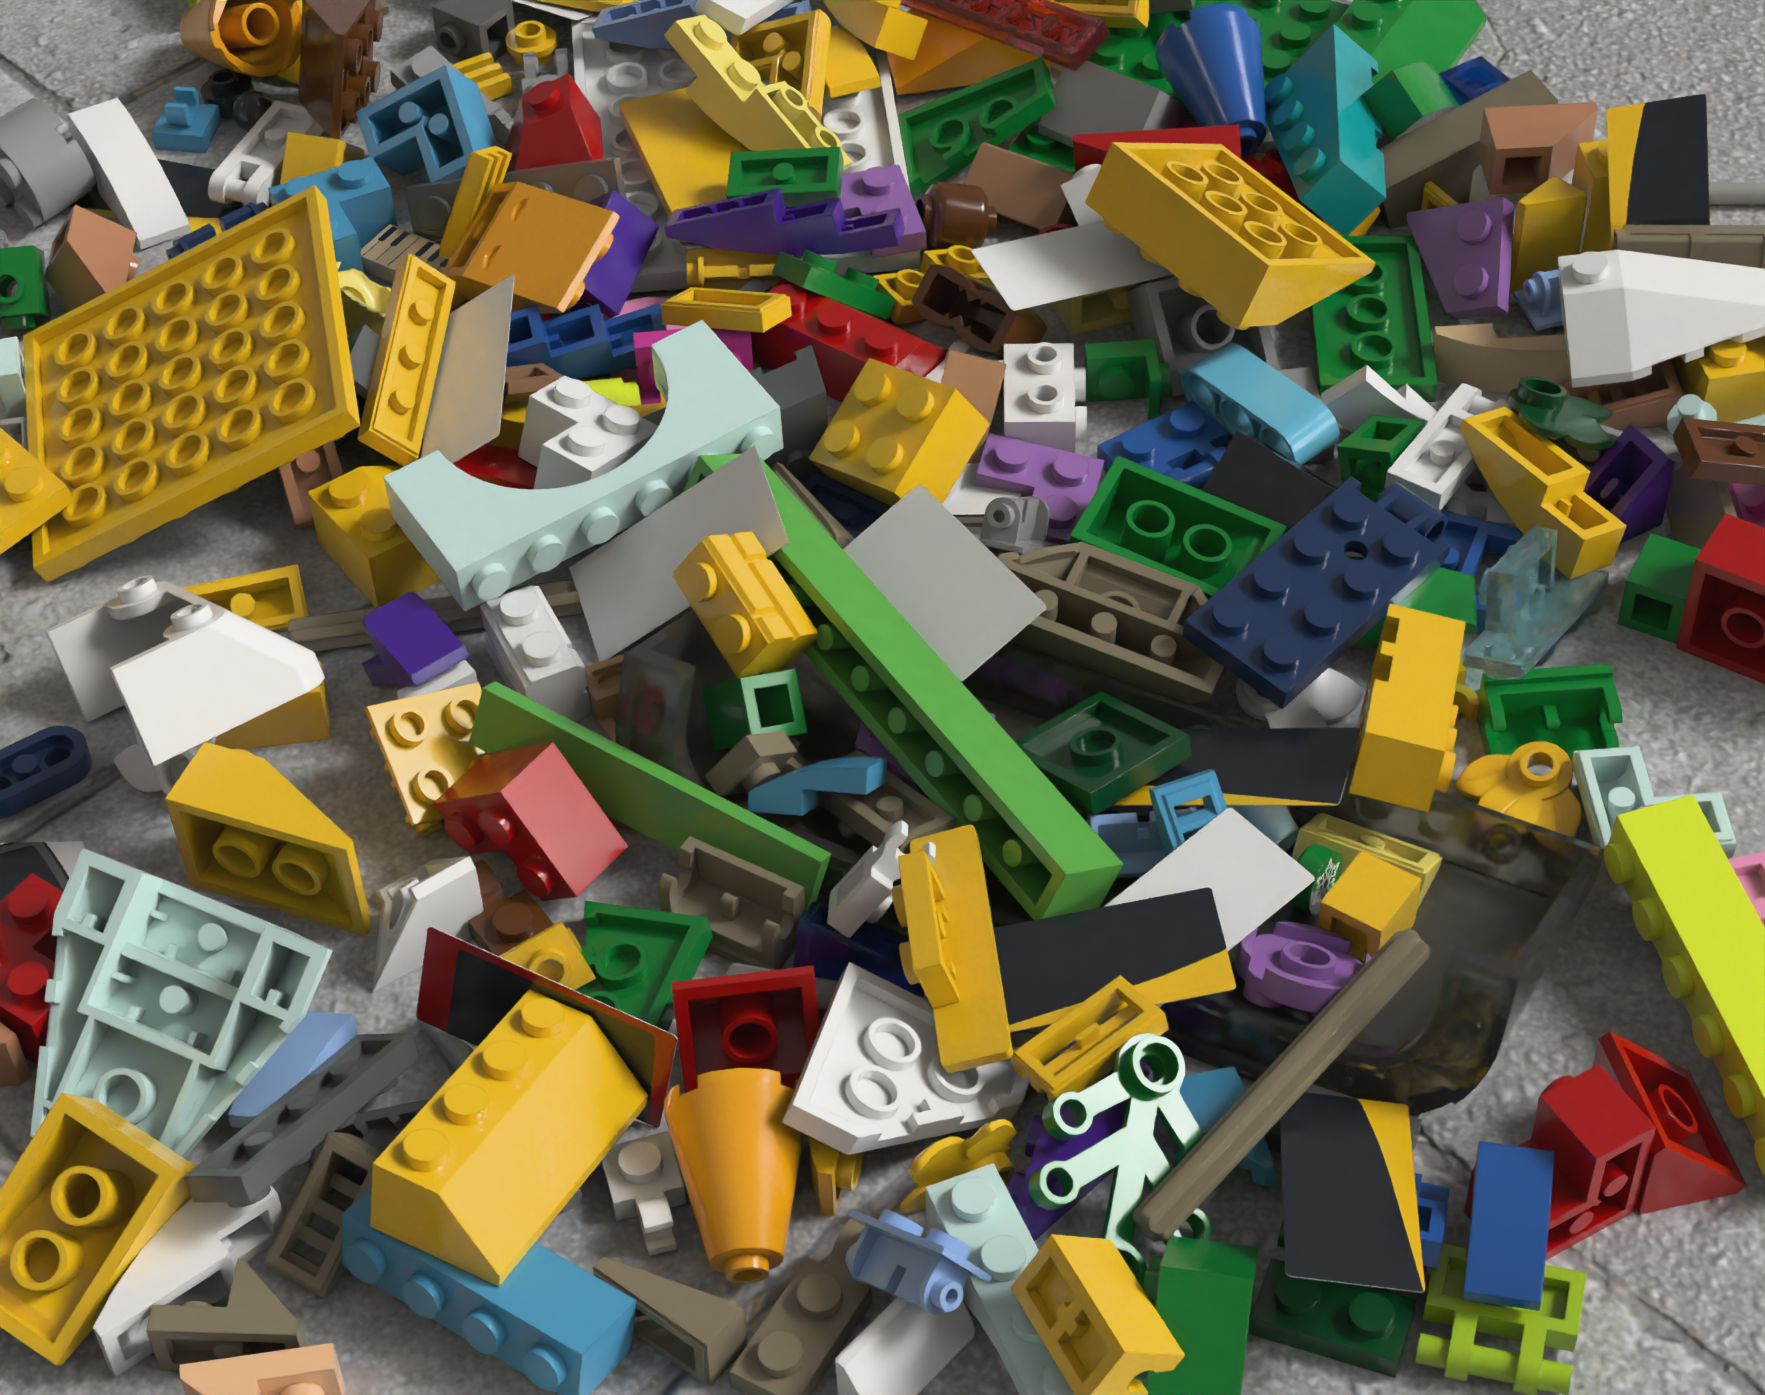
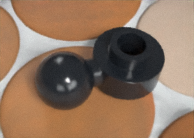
M228 68L212 73L200 90L204 104L218 105L221 118L233 116L236 124L247 132L250 131L273 104L266 94L254 89L251 77Z

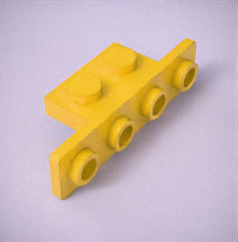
M965 825L913 839L910 842V853L898 856L901 885L892 887L891 892L898 921L902 928H908L909 941L899 945L903 970L910 985L921 984L933 1008L940 1062L945 1072L951 1074L1007 1060L1012 1057L1013 1048L979 836L973 825ZM929 841L936 845L933 866L925 849L921 850Z

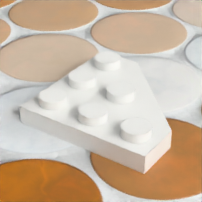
M849 962L837 983L782 1123L846 1155L979 1128L986 1123L999 1119L1011 1121L1023 1103L1030 1079L1028 1076L1022 1078L1014 1071L1011 1058L951 1074L946 1073L940 1062L934 1013L930 1002ZM1012 1044L1013 1052L1019 1048Z

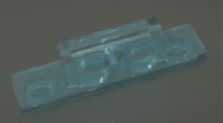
M1533 526L1515 545L1509 546L1506 554L1492 568L1489 567L1484 572L1479 589V601L1481 605L1486 606L1485 630L1463 652V666L1483 670L1486 676L1499 680L1525 677L1608 586L1609 572L1596 570L1569 580L1555 567L1558 530Z

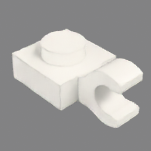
M902 820L893 824L887 830L882 844L878 848L873 845L830 891L827 923L848 939L865 921L869 924L877 922L885 914L893 901L891 892L893 882L901 878L898 856L905 855L898 847L908 837V824ZM929 841L921 850L925 849L933 866L936 845Z
M666 1131L615 1144L601 1161V1166L616 1221L638 1216L648 1256L676 1250L677 1245L672 1231L674 1224L670 1208L687 1204L684 1183L669 1132Z

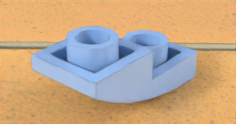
M307 1011L303 1020L233 1101L228 1113L230 1126L244 1128L358 1035L354 1015Z

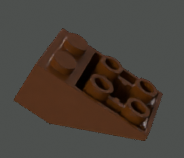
M302 0L298 101L328 136L333 139L340 140L351 123L356 124L358 119L356 112L368 105L371 93H377L381 68L380 62L373 61V42H380L383 29V12L375 10L376 0Z

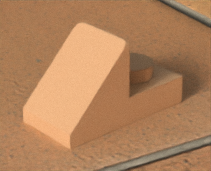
M333 1343L179 1365L180 1381L185 1395H345V1383Z

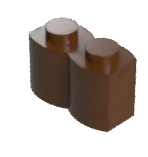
M944 265L929 266L911 300L915 309L928 321L957 332L970 346L1004 359V344L1040 343L1048 329L1042 318L1030 308L1013 311L992 286Z

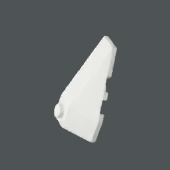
M1625 250L1590 251L1577 255L1558 257L1561 314L1572 388L1634 381L1651 375L1652 365L1677 356H1681L1685 363L1704 357V347L1727 339L1744 343L1765 336L1764 268Z

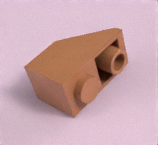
M1596 102L1484 108L1478 156L1489 194L1530 193L1550 178L1556 176L1562 179L1574 169L1578 143L1593 141L1598 113Z
M74 205L53 241L44 276L69 311L133 279L139 264V258L132 255L137 232L78 205Z

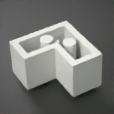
M563 376L529 396L518 457L538 467L533 489H551L575 485L599 477L622 465L645 446L658 426L641 417L636 410L619 405L591 390L590 386L586 383Z

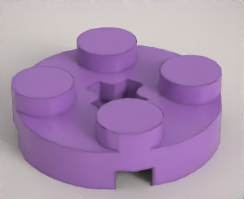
M1276 922L1273 934L1256 936L1257 927L1240 941L1235 960V969L1237 974L1245 981L1242 994L1250 1002L1268 1008L1279 1007L1283 1004L1311 1012L1316 1018L1372 957L1367 953L1363 965L1357 958L1349 954L1352 941L1339 934L1302 923Z

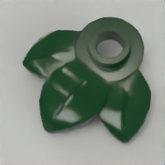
M1522 377L1518 387L1510 391L1507 399L1508 405L1517 411L1516 414L1519 420L1533 432L1554 440L1563 437L1572 446L1584 450H1605L1614 445L1615 439L1598 424L1609 420L1613 415L1612 410L1583 398L1566 396L1567 390L1563 386L1541 377Z

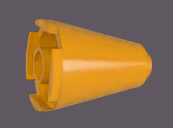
M200 0L182 16L179 26L180 38L186 49L198 57L248 77H269L291 67L300 55L302 18L296 2L300 0Z
M734 1068L710 1071L697 1075L698 1089L680 1096L679 1083L669 1090L664 1099L665 1120L710 1267L715 1271L725 1273L726 1280L730 1282L754 1283L766 1279L769 1276V1270L779 1266L784 1258L804 1133L782 1123L795 1088L792 1089L781 1085L780 1072L769 1069Z

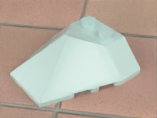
M82 848L54 912L52 935L57 936L53 979H47L45 1002L50 1003L51 1008L49 1011L46 1046H40L30 1136L33 1137L59 1095L66 1093L96 1099L183 1158H186L303 1020L333 950L290 930L183 886Z

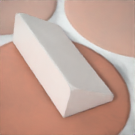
M897 1297L835 1358L838 1395H918L974 1338V1323L963 1301L954 1311L942 1315H934L919 1306Z

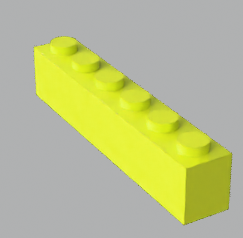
M1693 794L1619 814L1616 816L1609 843L1604 848V861L1609 876L1615 884H1623L1633 904L1632 912L1636 928L1640 936L1645 941L1651 940L1662 960V974L1666 987L1674 998L1682 999L1692 1019V1032L1695 1043L1704 1057H1712L1723 1079V1093L1727 1106L1736 1118H1743L1755 1141L1754 1152L1758 1166L1765 1176V927Z

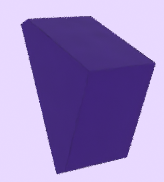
M1631 423L1616 439L1614 445L1592 467L1583 491L1627 525L1620 544L1662 525L1675 462Z

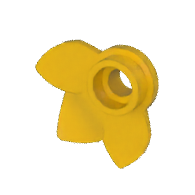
M1534 741L1526 743L1517 748L1512 755L1496 754L1480 757L1463 770L1455 785L1456 790L1461 794L1479 800L1476 811V825L1480 842L1484 847L1511 840L1532 829L1537 839L1545 848L1556 855H1560L1574 840L1581 823L1582 808L1576 796L1570 790L1573 781L1572 761L1561 747L1550 742ZM1533 765H1546L1552 770L1546 775L1538 776L1532 774L1528 768Z
M1006 1119L995 1120L984 1124L973 1136L966 1140L954 1136L943 1138L919 1153L907 1170L910 1178L918 1186L900 1203L899 1210L901 1213L926 1209L925 1187L994 1163L1005 1183L1015 1172V1167L1009 1159L1012 1153L1009 1143L1017 1133L1012 1123Z

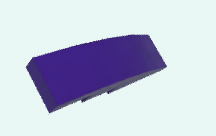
M781 188L676 209L669 217L664 229L667 238L721 250L779 255L780 251L789 255H804L805 251L809 250L819 255H831L899 246L905 226L900 208L846 219L840 198L786 209Z

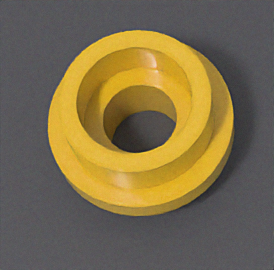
M524 21L508 32L505 38L506 48L513 56V60L521 66H524L523 52L534 51L535 57L538 58L539 66H542L553 58V51L557 47V35L551 27L541 22Z

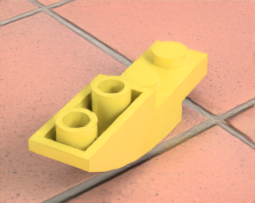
M705 14L677 20L664 34L667 41L697 76L685 92L716 124L750 150L767 151L839 146L842 148L838 137L831 130L823 127L807 108V101L798 90L789 86L786 81L764 86L755 67L738 55L728 43L724 30L716 22L708 19ZM841 149L844 159L843 170H846L853 162Z

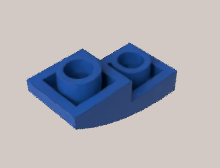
M1479 1141L1475 1162L1472 1211L1467 1238L1462 1300L1540 1310L1555 1151Z

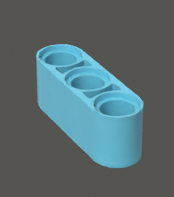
M1235 342L1226 343L1181 373V387L1189 402L1193 400L1232 437H1234L1237 430L1266 442L1301 465L1339 440L1338 423L1332 412L1322 401Z

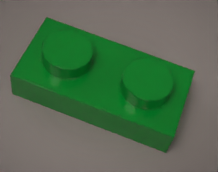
M839 146L731 152L726 198L781 188L786 208L841 198L844 164L841 148Z
M809 250L805 251L802 259L780 251L772 273L802 288L888 320L896 299L876 290L879 279L851 267L847 268L845 276L834 273L837 262Z

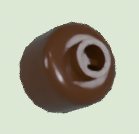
M934 182L926 190L925 194H919L916 197L915 205L926 230L927 251L948 249L953 245L977 249L982 247L985 239L993 238L997 225V212L994 206L988 205L987 196L981 187L959 183Z

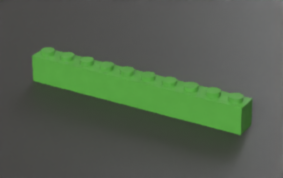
M742 453L699 455L683 492ZM760 457L790 542L767 557V559L773 562L819 632L818 637L803 651L805 655L928 798L956 819V828L965 825H973L979 836L983 862L1033 920L1099 908L1123 867V862Z

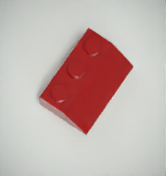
M784 278L767 293L790 296L792 316L765 332H751L753 361L771 370L797 360L795 352L812 345L826 389V395L841 403L869 358L926 377L945 359L949 350L867 312L802 288Z

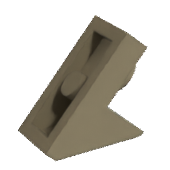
M243 1259L237 1260L227 1307H215L200 1301H188L180 1305H152L146 1329L161 1371H179V1365L306 1347L297 1319Z

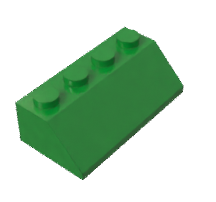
M1353 0L1334 25L1378 61V74L1372 78L1374 85L1390 71L1416 62L1431 63L1442 80L1445 81L1484 28L1486 16L1474 0Z

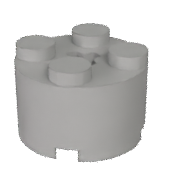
M36 98L20 104L0 117V205L6 207L14 203L18 215L30 229H35L84 197L92 190L91 187L95 185V176L92 168L75 138L67 143L65 138L56 129L63 122L47 105Z

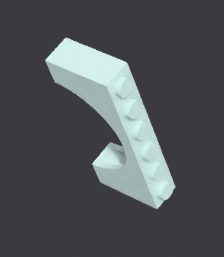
M703 320L651 345L656 387L667 403L665 413L660 425L645 446L633 457L608 473L579 484L560 488L530 490L509 488L482 481L465 473L448 461L437 450L383 477L393 519L464 612L487 600L499 597L506 590L541 572L552 570L561 562L596 544L608 541L615 534L635 525L682 494L699 455L744 453L755 445L758 455L764 461L773 453L783 449L780 406Z

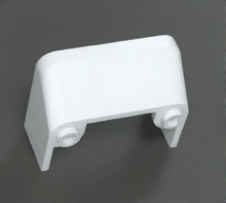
M151 575L138 577L124 583L117 589L118 597L44 630L84 720L90 722L125 705L148 759L153 766L317 687L325 678L314 651L170 582H155Z

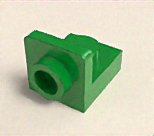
M1154 339L1085 344L1086 402L1144 398L1147 419L1150 420L1160 416L1161 397H1170L1171 378L1168 362H1158Z

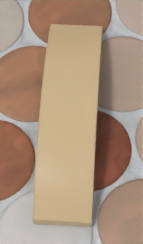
M1493 323L1434 327L1432 346L1438 381L1455 386L1466 383L1481 389V391L1509 394L1512 389L1518 387L1520 379L1526 376L1541 377L1556 383L1571 380L1565 335L1496 338Z

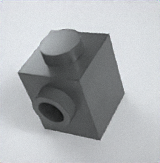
M440 0L432 6L439 50L462 60L490 52L494 62L507 52L505 38L508 32L515 28L511 0Z

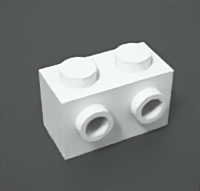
M1074 343L1004 344V364H1007L1004 374V436L1075 453V442H1087V406H1075V402L1086 401V368L1074 367Z

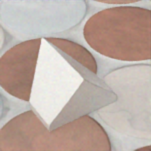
M470 856L431 860L376 890L382 903L372 993L423 965L427 929L429 927H434L463 941L471 938L468 920L484 912L476 867Z

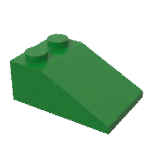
M1117 455L1072 531L1068 544L1084 542L1198 585L1209 600L1284 535L1287 526Z

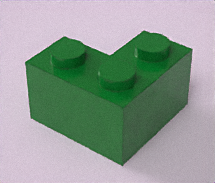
M1171 1236L1168 1239L1163 1257L1150 1256L1148 1271H1145L1143 1290L1185 1356L1174 1370L1158 1373L1148 1370L1134 1377L1142 1381L1148 1391V1395H1241L1259 1248Z

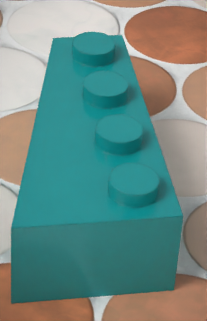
M1333 24L1285 74L1277 75L1267 84L1264 89L1266 123L1299 200L1344 237H1347L1386 199L1384 154L1376 148L1378 138L1382 136V125L1362 97V94L1374 85L1372 78L1378 74V61Z

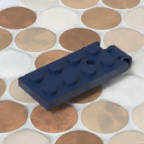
M1351 476L1188 617L1184 623L1182 637L1279 708H1285L1386 616L1389 603L1398 605L1434 573L1448 556L1451 544L1440 538L1447 526L1448 516L1400 483H1391L1373 502L1359 492L1361 482ZM1344 552H1355L1365 558L1353 560L1348 558Z

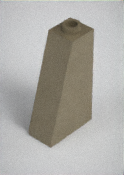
M1529 70L1378 148L1384 154L1386 199L1378 206L1381 210L1379 213L1381 219L1390 230L1408 225L1407 213L1422 209L1424 185L1430 181L1458 204L1469 203L1473 172L1481 164L1478 148L1484 108L1559 104L1557 98L1535 73Z

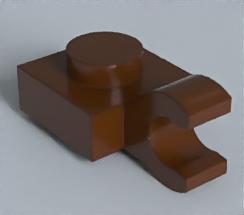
M483 860L474 863L484 912L468 920L470 937L479 948L500 956L554 925L525 889L507 898L489 865Z

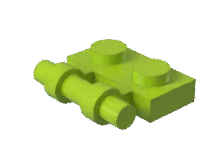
M1442 1243L1437 1269L1432 1268L1423 1320L1453 1326L1451 1339L1420 1333L1415 1363L1445 1369L1444 1377L1466 1382L1468 1374L1512 1383L1513 1392L1526 1395H1536L1537 1389L1568 1395L1573 1365L1543 1359L1545 1346L1574 1352L1580 1325L1587 1273L1545 1264L1539 1311L1462 1300L1467 1248ZM1481 1332L1521 1341L1519 1354L1475 1345V1333Z

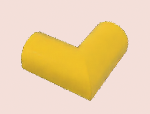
M821 9L757 24L740 36L732 34L731 46L743 60L755 67L761 77V81L769 80V85L786 81L789 86L795 88L804 96L807 101V108L821 122L831 21L827 14Z

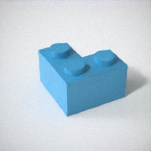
M447 65L428 73L356 112L369 156H372L375 162L402 176L425 166L430 182L462 178L470 153L497 146L477 83Z
M372 156L361 160L348 161L339 167L310 176L296 177L287 183L268 188L271 204L274 206L316 185L327 199L336 262H341L338 271L354 268L365 274L360 250L389 224L398 227L391 186Z

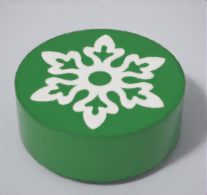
M1313 844L1301 853L1297 862L1310 872L1315 880L1290 900L1289 903L1292 907L1312 915L1319 914L1321 900L1340 877L1342 857L1337 851L1319 844Z

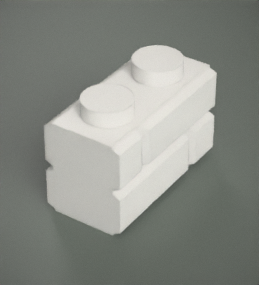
M529 585L500 595L495 599L485 601L480 606L483 626L486 630L484 633L487 651L506 686L574 722L586 718L591 713L589 693L586 689L588 685L585 666L576 650L572 649L568 636L539 586Z

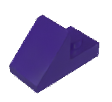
M407 592L369 613L362 619V624L377 652L376 656L361 663L373 686L417 687L470 657L461 641L415 592Z

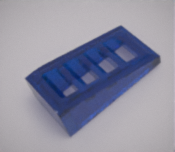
M812 902L799 919L796 930L793 968L813 966L815 977L839 981L848 963L851 962L915 995H926L920 983L910 985L905 976L899 945L906 941L865 922L850 938L845 937L827 923L829 906L817 902Z

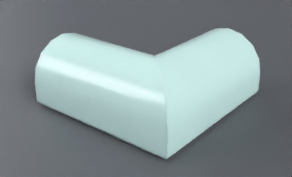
M1639 746L1579 750L1573 753V772L1601 870H1607L1604 861V848L1609 843L1617 815L1691 795L1681 794L1654 797ZM1721 792L1693 794L1727 858H1732L1737 842Z

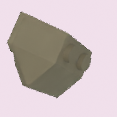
M1084 542L1043 547L1020 555L1016 551L1002 553L998 556V559L1047 606L1045 611L1008 642L1031 666L1095 691L1104 692L1144 710L1211 701L1226 668L1182 637L1185 620L1208 601L1198 585Z

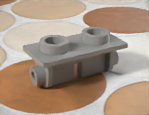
M1037 496L1000 497L992 500L986 507L981 533L973 534L997 558L1002 553L1017 551L1018 555L1039 548L1060 545L1045 541L1050 520V510L1047 503Z

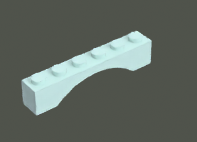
M994 1163L925 1187L927 1235L932 1227L964 1242L972 1248L967 1261L993 1276L989 1284L969 1275L963 1287L964 1295L962 1301L980 1322L995 1346L1019 1395H1075L1010 1288L1039 1250Z

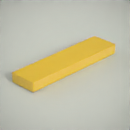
M410 253L397 263L357 437L359 441L403 467L419 458L456 285L455 281Z

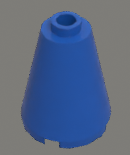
M1218 3L1201 6L1189 11L1191 20L1177 28L1173 21L1164 29L1156 43L1155 58L1159 70L1199 127L1239 124L1241 157H1245L1253 153L1266 137L1261 30L1256 19L1253 20L1249 17L1247 10L1239 5Z

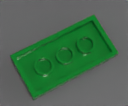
M1342 236L1376 262L1370 274L1309 307L1316 382L1320 398L1324 391L1368 365L1393 389L1397 390L1407 384L1426 402H1436L1438 381L1420 254L1414 237Z

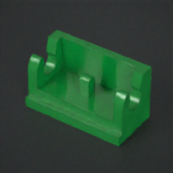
M1611 663L1482 672L1478 697L1477 724L1486 755H1512L1520 746L1534 741H1546L1558 745L1569 755L1571 761L1574 751L1620 747L1614 723H1622L1623 716L1613 680Z

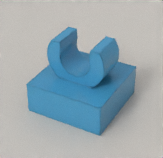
M175 86L173 91L176 101H168L165 104V108L152 130L155 149L206 154L222 122L219 107L215 104L199 103V95L196 88Z

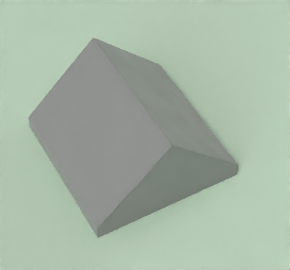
M1081 59L1076 65L1069 62L1065 63L1053 90L1056 108L1042 116L1039 122V134L1073 147V135L1173 129L1188 116V110L1182 103L1159 89Z

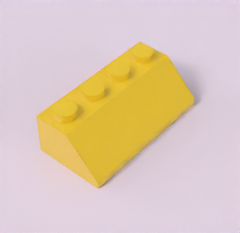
M529 989L373 1162L370 1227L500 1287L647 1106L648 1094L590 1015Z

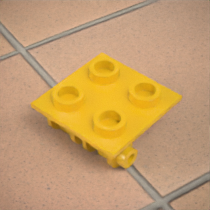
M479 682L375 704L365 708L372 726L369 731L372 739L377 740L386 761L383 766L386 774H391L393 778L391 782L392 790L399 793L406 810L405 822L408 827H415L419 836L430 834L442 827L441 819L443 817L433 803L479 759L488 754L469 744L482 692Z

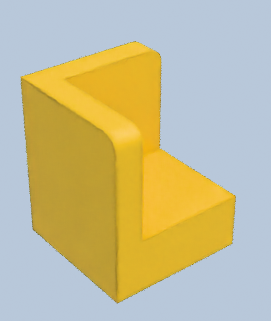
M1360 852L1321 900L1318 927L1339 934L1352 941L1349 954L1357 958L1364 965L1367 953L1373 957L1395 932L1411 929L1416 919L1422 879L1367 852Z

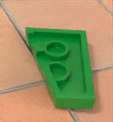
M1042 57L897 115L909 188L914 201L919 194H925L926 190L934 182H944L971 164L981 143L986 142L998 146L1056 108L1050 71Z
M585 901L583 919L587 930L585 946H581V954L596 979L583 985L580 993L668 1032L675 1017L671 982L693 979L713 937L708 918Z

